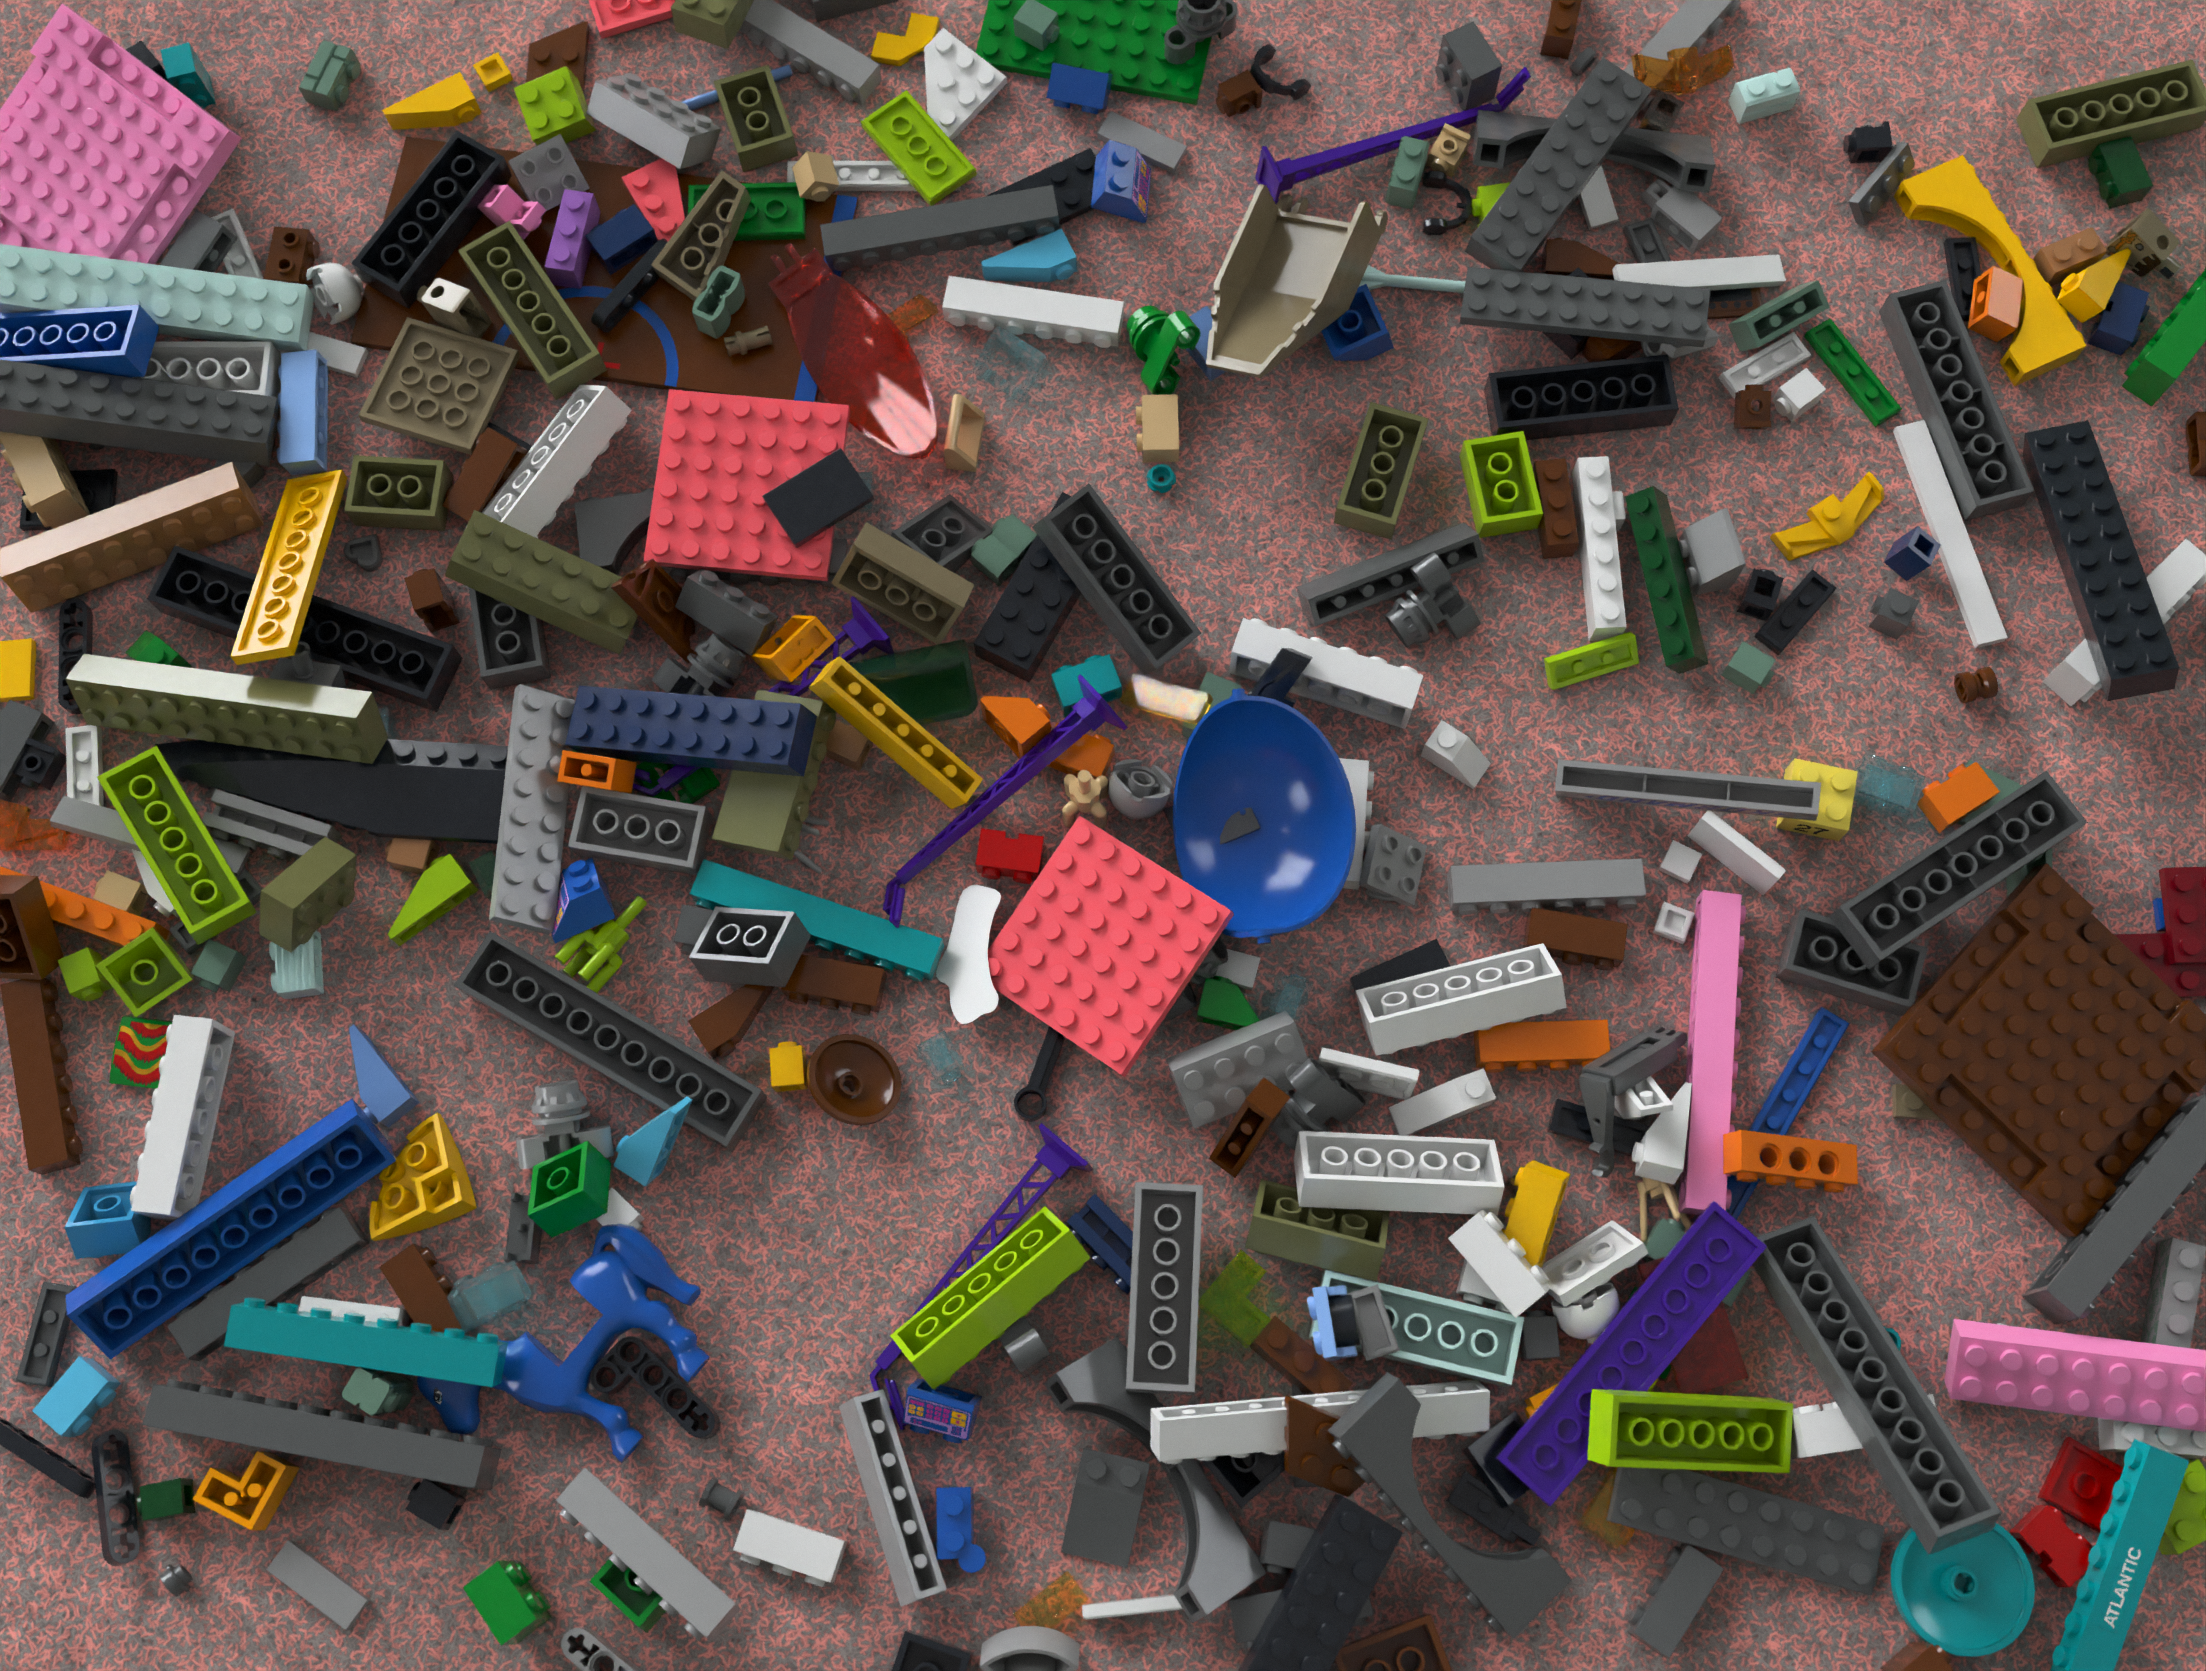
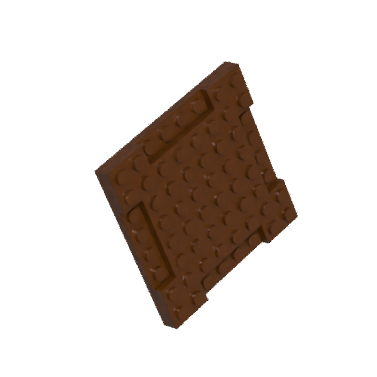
M2045 863L2035 866L1871 1052L2063 1236L2076 1237L2117 1189L2114 1185L2115 1182L2191 1093L2199 1092L2206 1084V1014L2191 1000L2183 1001L2091 913L2094 908L2053 868Z

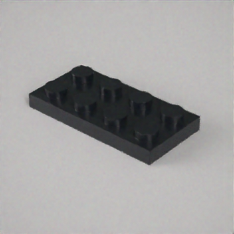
M1089 148L987 196L1053 185L1059 225L1094 209L1091 208L1096 156L1092 149ZM1035 236L1024 237L1021 240L1011 242L1013 246H1016Z

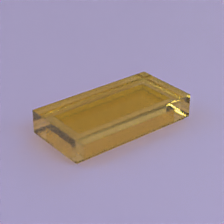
M1066 1571L1013 1615L1021 1626H1041L1052 1629L1087 1601L1088 1597L1069 1571Z

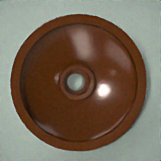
M855 1034L833 1036L817 1047L808 1063L807 1082L814 1100L822 1110L838 1121L858 1126L874 1124L887 1117L899 1101L902 1089L899 1069L892 1056L881 1045L867 1037ZM843 1086L848 1087L851 1092L845 1090Z

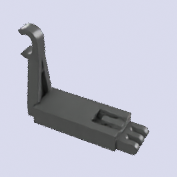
M1656 1026L1648 1032H1641L1582 1067V1075L1579 1076L1580 1089L1594 1141L1588 1149L1600 1155V1164L1596 1169L1593 1168L1592 1175L1606 1178L1614 1169L1613 1122L1615 1096L1620 1095L1678 1059L1677 1049L1687 1041L1686 1033L1676 1032L1672 1029L1665 1030L1664 1027Z

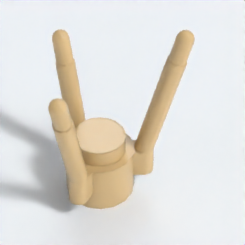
M1642 1177L1643 1182L1637 1183L1640 1198L1641 1241H1647V1194H1650L1652 1199L1665 1197L1674 1219L1678 1220L1681 1218L1686 1230H1688L1692 1224L1687 1214L1679 1213L1678 1211L1679 1197L1674 1189V1185Z

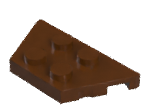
M588 21L580 22L530 43L526 83L567 66L578 78L584 94L590 30Z
M651 559L612 584L611 588L687 664L690 663L687 656L690 653L697 655L696 651L692 650L690 646V636L695 634V625L693 618L675 608L682 588L654 559Z
M1286 1395L1284 1399V1406L1287 1409V1426L1284 1427V1440L1287 1443V1449L1284 1453L1285 1470L1292 1476L1349 1497L1365 1482L1354 1471L1358 1466L1351 1457L1347 1460L1344 1459L1332 1446L1335 1439L1327 1430L1341 1417Z

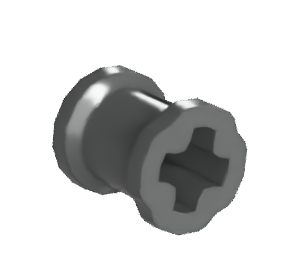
M714 1477L706 1486L699 1505L702 1507L709 1506L723 1513L724 1519L730 1521L736 1513L744 1493L739 1490L734 1492L719 1484V1479Z

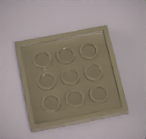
M407 317L358 416L362 422L472 455L476 448V441L485 432L520 358L519 352L516 349Z

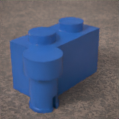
M936 1488L937 1559H958L959 1565L964 1571L970 1573L978 1572L986 1563V1554L982 1547L974 1544L973 1488Z

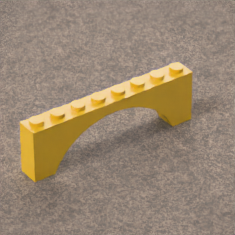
M1963 155L1901 182L1894 198L1908 220L1935 222L1953 228L1968 237H1975L1976 242L1995 259L2002 270L2023 279V297L2019 310L2020 322L2014 331L2009 348L1999 362L2014 387L2071 362L2080 355L2087 346L2081 332L2076 330L2068 318L2066 309L2056 301L2057 299L2053 294L2051 286L2044 281L2037 270L2035 261L2028 256L2022 247L2020 238L2013 233L2006 222L2004 213L1998 210L1991 199L1989 190L1982 185L1976 176L1974 167L1967 162Z

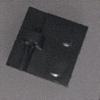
M1516 1410L1462 1450L1476 1469L1478 1477L1489 1487L1503 1508L1512 1504L1529 1490L1527 1486L1496 1459L1499 1453L1525 1424Z

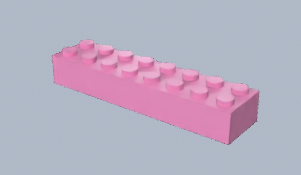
M1959 1319L1953 1320L1944 1378L1950 1399L2206 1432V1350Z

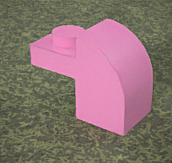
M494 185L477 206L498 227L510 221L523 240L541 224V217L546 211L539 202H524L508 185Z

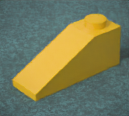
M460 72L382 110L392 130L458 126L462 123L471 122L476 116L482 114L474 95Z
M2126 248L2087 267L2078 274H2070L2062 282V290L2056 301L2081 323L2105 310L2132 251Z

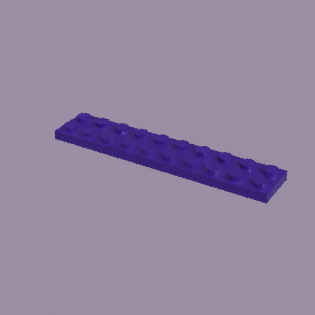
M1715 1201L1711 1202L1499 1453L1496 1459L1545 1504L1551 1506L1589 1461L1587 1460L1592 1389L1646 1392L1767 1246Z

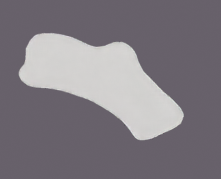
M977 884L970 885L962 891L957 904L949 943L936 971L938 980L949 987L951 1009L955 1018L961 1024L973 1022L981 1015L993 1012L998 1006L999 1001L998 993L993 986L989 971L988 943L992 920L1000 903L1001 895L995 889Z

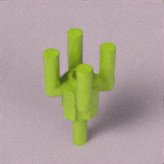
M637 896L615 922L609 920L598 925L594 931L590 928L572 936L554 956L559 963L564 965L583 943L585 945L562 971L570 978H573L578 972V975L588 982L606 962L604 967L586 986L598 993L621 967L623 961L616 953L629 940V935L624 930L647 905V902L642 897Z

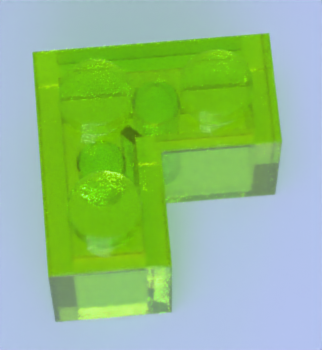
M1240 1250L1198 1300V1307L1248 1349L1271 1319L1246 1298L1267 1271L1244 1251Z

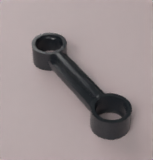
M1050 1026L1028 1085L1018 1091L1014 1099L1015 1111L1024 1121H1037L1044 1116L1047 1110V1101L1044 1094L1065 1040V1036ZM1027 1094L1039 1095L1042 1099V1109L1035 1115L1023 1113L1019 1108V1101L1023 1096Z

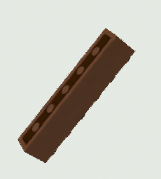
M46 978L42 980L20 979L1 984L0 988L28 1170L44 1175L81 1165L79 1155L83 1152V1146L80 1138L76 1135L74 1125L78 1121V1115L75 1107L71 1104L69 1094L73 1091V1084L65 1069L64 1062L68 1060V1053L60 1038L63 1022L55 1007V1001L58 1000L57 988L54 983Z

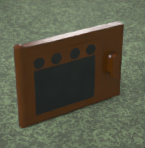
M1760 287L1710 290L1707 319L1740 318L1762 306Z

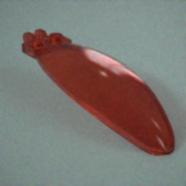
M791 243L786 245L787 253L796 261L788 269L785 268L784 262L776 254L771 256V260L781 274L770 281L768 285L786 308L796 346L806 368L823 395L831 404L849 405V423L870 440L890 452L908 459H924L930 456L936 448L939 435L936 409L924 371L913 349L898 327L863 292L834 274L816 248L801 258Z

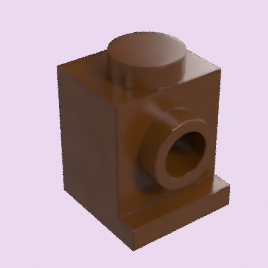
M1246 70L1218 84L1216 104L1222 114L1226 113L1228 117L1237 113L1243 114L1253 105L1256 109L1261 107L1263 91L1250 71Z
M1751 384L1745 385V390L1736 392L1734 429L1765 430L1770 428L1772 391H1764V385ZM1753 400L1759 402L1758 411H1754L1751 408Z

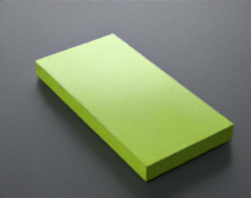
M907 90L861 121V127L930 206H933L977 175L976 168Z

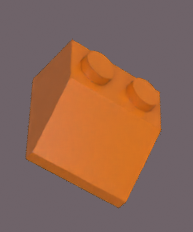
M984 696L980 699L983 720L1019 759L1051 732L1052 726L1049 720L1051 715L1042 704L1038 703L1035 705L1030 698Z

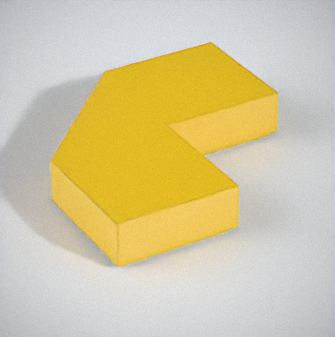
M911 13L905 36L877 32L871 60L876 63L900 67L909 62V58L921 51L924 53V47L937 35L940 25L939 17Z

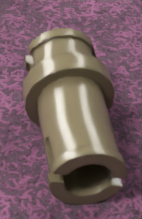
M767 325L745 333L737 331L734 332V336L724 337L729 357L738 353L745 355L748 350L772 345Z

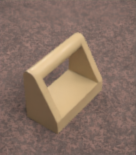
M954 394L943 450L947 469L976 472L985 413L961 394Z

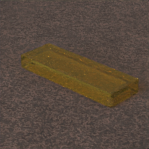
M1133 674L1120 701L1129 707L1197 725L1208 712L1213 698L1208 693Z

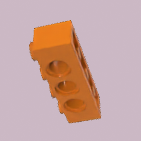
M1739 1130L1723 1134V1174L1737 1176V1181L1756 1182L1759 1178L1766 1179L1767 1185L1783 1186L1787 1185V1182L1795 1183V1188L1815 1189L1816 1186H1824V1192L1841 1193L1844 1192V1187L1858 1185L1857 1145Z

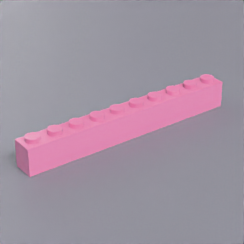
M1703 890L1696 898L1686 1082L1692 1083L1684 1168L1680 1174L1678 1205L1679 1213L1701 1215L1713 1201L1725 1211L1731 1205L1732 1194L1731 1190L1727 1189V1177L1731 1175L1723 1174V1134L1735 1132L1734 1125L1730 1124V1116L1736 1107V1093L1732 1092V1080L1737 1078L1738 1062L1734 1061L1733 1057L1734 1048L1737 1049L1740 1039L1739 1029H1735V1018L1739 1017L1741 1011V998H1737V986L1741 985L1743 969L1738 967V959L1744 950V936H1740V924H1744L1746 907L1741 905V894Z

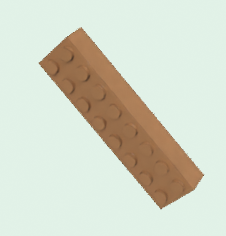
M233 462L0 548V575L26 608L33 613L163 564L167 561L174 546L194 552L263 526L264 522L257 498Z

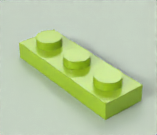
M1630 631L1544 658L1548 686L1555 690L1639 664L1636 636Z

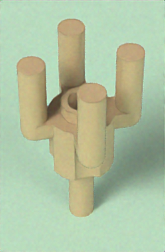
M1087 770L1080 771L1077 778L1073 774L1066 775L1064 778L1065 794L1070 797V801L1062 809L1064 825L1072 827L1076 821L1075 815L1078 812H1091L1094 816V824L1100 829L1106 827L1107 811L1100 801L1108 796L1107 777L1101 775L1094 780L1092 774Z

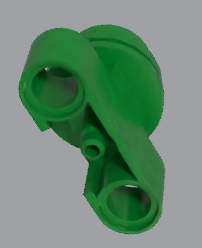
M1155 306L1141 307L1130 316L1126 327L1131 347L1138 358L1146 362L1141 372V380L1152 395H1170L1175 391L1180 380V376L1172 368V366H1177L1180 363V359L1174 350L1177 346L1181 349L1190 348V350H1194L1201 332L1184 311H1176L1169 315Z

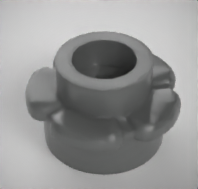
M170 1564L167 1565V1570L160 1575V1579L166 1588L176 1597L184 1591L188 1592L191 1588L188 1583L193 1580L190 1573L181 1564L176 1567Z

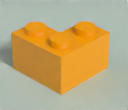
M257 1451L242 1478L226 1469L210 1468L192 1500L250 1530L265 1531L300 1467L271 1452Z

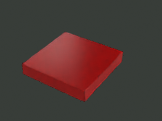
M2066 1437L2040 1490L2038 1498L2100 1533L2102 1517L2108 1512L2113 1499V1486L2120 1479L2124 1467L2075 1439Z

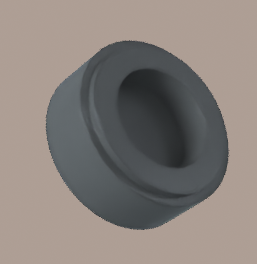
M1587 47L1572 63L1570 70L1577 76L1582 75L1596 60L1598 53L1592 47Z

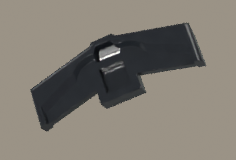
M1281 648L1254 688L1247 695L1275 699L1294 708L1296 700L1286 695L1313 657L1291 648Z

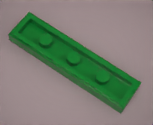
M1831 318L1805 333L1804 338L1875 428L1901 412L1902 408Z

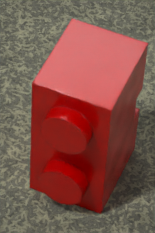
M981 828L975 863L977 873H982V877L998 880L1001 876L1013 877V881L1022 884H1030L1032 880H1036L1041 873L1045 848L1044 836L1019 833L1018 839L1006 838V831Z
M2036 1505L2009 1533L2027 1554H2030L2032 1551L2037 1554L2042 1560L2038 1564L2039 1568L2057 1587L2070 1588L2086 1572L2092 1545L2086 1538L2079 1533H2074L2065 1524L2067 1519L2054 1506L2049 1507V1505Z

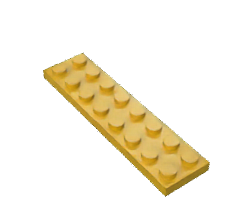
M342 469L287 479L230 656L236 665L295 655L348 479Z

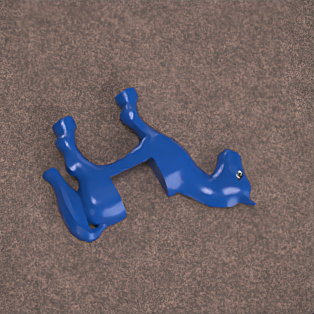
M610 1224L599 1229L591 1257L586 1259L576 1269L570 1279L573 1287L603 1314L564 1362L528 1331L514 1341H502L508 1342L502 1382L491 1388L503 1390L512 1395L520 1404L543 1413L565 1412L584 1416L597 1422L611 1440L613 1455L622 1464L638 1447L644 1436L630 1426L628 1411L623 1407L598 1400L588 1392L590 1374L594 1366L605 1356L616 1339L632 1328H641L661 1338L668 1345L677 1361L678 1374L687 1383L701 1371L710 1359V1356L697 1346V1335L695 1332L684 1328L677 1322L673 1311L667 1303L651 1301L646 1296L647 1289L650 1288L661 1291L679 1302L691 1306L701 1293L700 1288L697 1285L689 1284L679 1279L667 1263L662 1252L634 1226ZM608 1245H612L615 1249V1251L604 1250ZM417 1376L420 1392L435 1407L448 1431L461 1434L462 1436L476 1431L480 1423L478 1404L480 1385Z

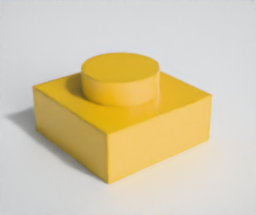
M498 52L473 64L475 72L488 93L514 80Z

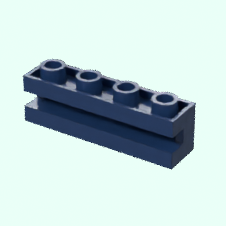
M1094 1194L1078 1213H1075L1066 1221L1067 1226L1082 1246L1086 1244L1094 1252L1090 1257L1103 1271L1109 1268L1117 1276L1113 1280L1114 1283L1128 1295L1131 1289L1133 1232Z

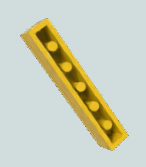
M839 656L826 664L809 686L811 691L950 809L967 803L982 782L983 778L842 657Z

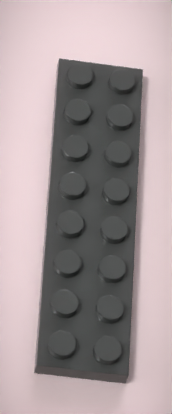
M1467 267L1460 324L1704 347L1710 289Z
M1618 1467L1606 1519L1609 1522L1867 1595L1873 1594L1885 1526L1686 1469Z

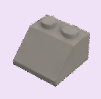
M1728 508L1721 509L1685 528L1678 542L1682 558L1685 559L1687 565L1686 574L1689 586L1694 587L1696 595L1733 586L1746 563Z

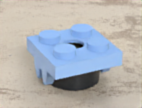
M1345 1285L1312 1288L1313 1296L1307 1297L1310 1317L1318 1322L1319 1331L1313 1332L1316 1353L1318 1355L1323 1354V1358L1327 1362L1357 1356L1355 1346L1360 1345V1336L1352 1294L1347 1295Z

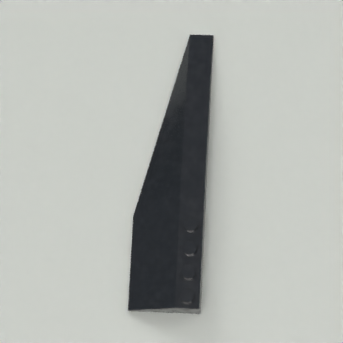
M387 739L373 764L204 740L155 744L180 782L188 780L197 783L199 787L210 790L212 787L221 789L227 793L246 796L253 801L298 815L302 812L313 815L314 819L323 822L327 820L339 822L343 827L352 830L361 828L368 830L370 835L377 837L498 843L508 746Z

